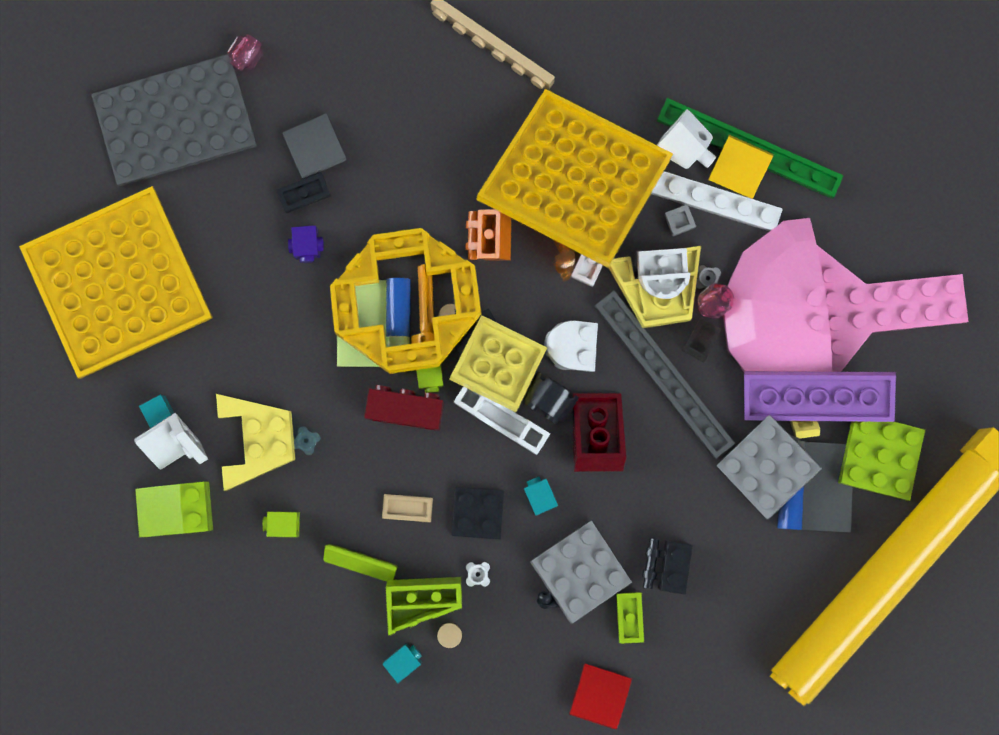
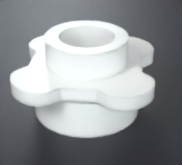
M470 562L466 565V570L468 571L466 583L468 586L473 587L475 584H481L485 587L489 585L488 571L490 566L488 563L474 564ZM476 572L480 573L479 577L476 576Z

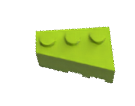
M461 577L387 580L388 636L404 628L418 625V623L425 620L434 619L462 608Z

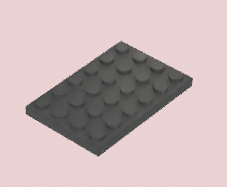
M230 54L91 94L115 180L119 187L257 147Z

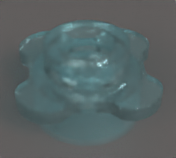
M300 427L298 435L294 439V449L299 448L306 455L313 454L316 443L320 441V435L308 431L306 427ZM305 438L308 439L307 443H304Z

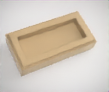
M384 494L382 519L431 522L433 498Z

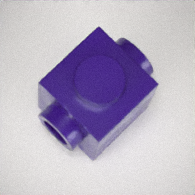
M316 225L291 227L292 239H288L289 253H293L296 260L300 259V263L314 262V258H320V251H324L323 237H319Z

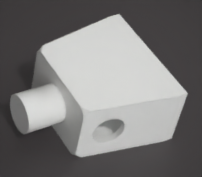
M688 109L668 129L657 144V146L673 153L671 160L683 168H689L696 160L708 168L716 159V156L707 150L713 139L712 134Z

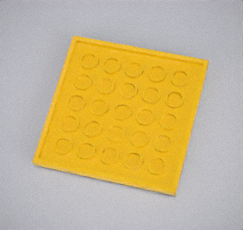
M545 89L477 194V200L608 268L669 164L673 153Z
M153 186L19 246L79 379L213 318Z

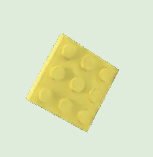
M481 315L449 380L516 412L547 347Z

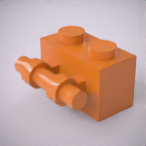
M496 209L469 211V220L466 221L468 242L465 250H468V260H511V217Z

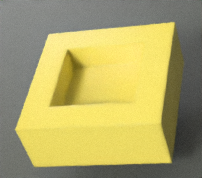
M790 421L794 436L798 438L820 436L818 421Z

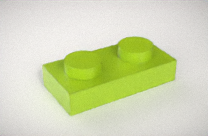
M641 592L616 593L619 643L644 642Z

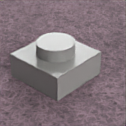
M688 205L664 214L672 236L696 228Z

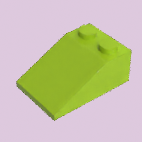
M209 482L135 489L139 538L213 530Z

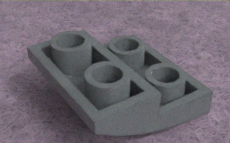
M327 114L282 133L302 179L347 160Z

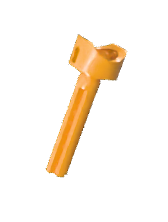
M425 264L418 266L421 333L411 337V344L435 340L432 317H434L432 275L427 276Z

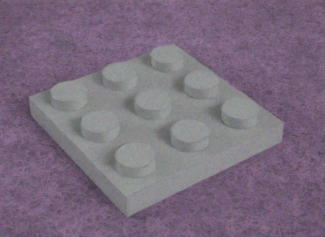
M771 415L767 416L717 465L766 519H770L822 469Z
M589 521L530 561L570 624L632 583L592 521Z

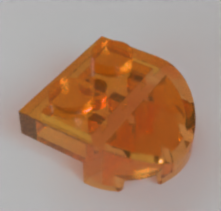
M554 240L559 255L554 257L553 264L557 273H562L560 277L565 282L572 275L575 265V254L573 249Z

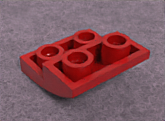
M584 664L569 715L616 730L625 706L632 678Z

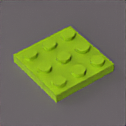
M851 421L838 483L910 501L925 430L898 422Z

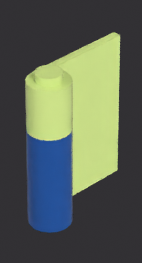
M388 278L386 280H379V283L356 286L360 328L383 324L387 347L410 344L411 279ZM337 336V367H380Z

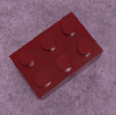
M376 385L375 389H369L365 419L440 431L444 401L440 400L438 394L424 393V397L415 396V391L400 389L399 393L391 392L392 389L390 387Z

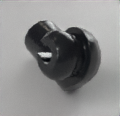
M542 591L538 594L537 603L541 608H560L548 591Z

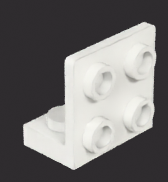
M176 413L135 438L136 445L160 470L185 454L190 459L194 457L199 464L208 460L200 440Z

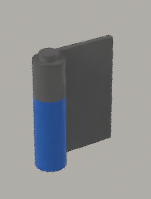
M791 436L822 469L778 510L777 528L851 533L853 487L838 483L846 444L801 441V438Z

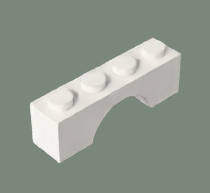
M465 387L461 389L454 401V404L535 455L539 453L550 435L544 429L512 410Z

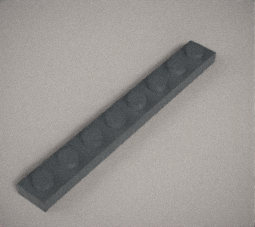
M613 291L598 302L595 308L714 459L734 445V441L647 331L642 328L639 321L617 293Z

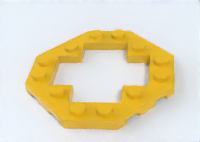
M422 228L373 235L361 253H357L346 266L345 272L339 279L336 278L330 285L335 334L389 374L439 367L481 315L475 265L458 256L455 251L441 241L435 240ZM424 254L427 276L451 273L456 314L432 317L434 341L387 347L383 324L360 328L356 286L379 283L378 260Z

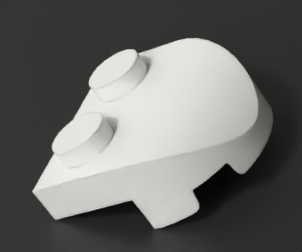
M687 248L637 252L639 282L642 288L650 295L661 299L674 298L688 285L690 273H688Z
M582 321L558 323L545 337L546 356L559 369L594 372L598 323Z

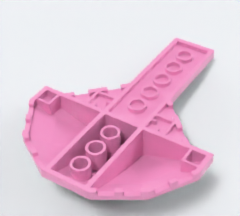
M810 218L783 221L741 254L740 260L721 297L727 351L734 357L744 372H841L871 333L969 322L962 274L866 284L816 245Z

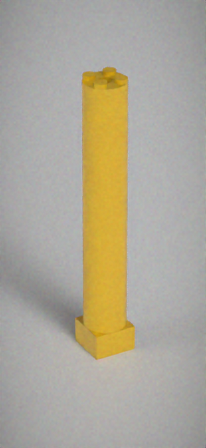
M994 427L979 429L960 450L963 453L962 456L771 669L773 673L770 677L784 689L789 687L791 690L788 694L798 703L804 706L806 703L810 704L998 492L999 431Z

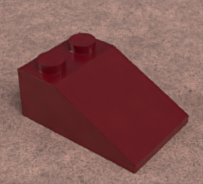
M573 393V398L575 395L580 397L573 407L574 472L623 471L626 461V446L621 393Z

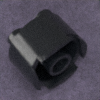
M538 371L524 395L526 399L524 404L534 411L540 408L546 412L544 417L555 424L559 421L564 422L580 397L577 395L574 398L570 397V390L550 377H547L545 380L540 378L543 373Z

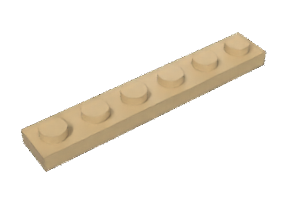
M433 0L431 2L432 14L437 19L443 22L447 20L453 24L452 28L461 35L465 33L473 38L472 42L482 49L486 47L492 51L491 54L500 62L505 60L511 64L512 70L517 74H525L530 77L531 82L540 89L544 87L549 90L554 84L555 76L444 0Z

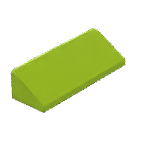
M328 544L325 547L323 560L327 563L386 582L387 580H394L398 568L396 564L333 544Z

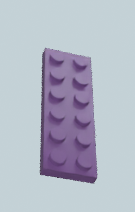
M745 371V420H764L767 416L771 415L776 421L895 422L896 373Z

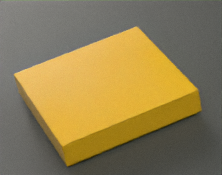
M729 135L708 180L753 199L773 158V154Z

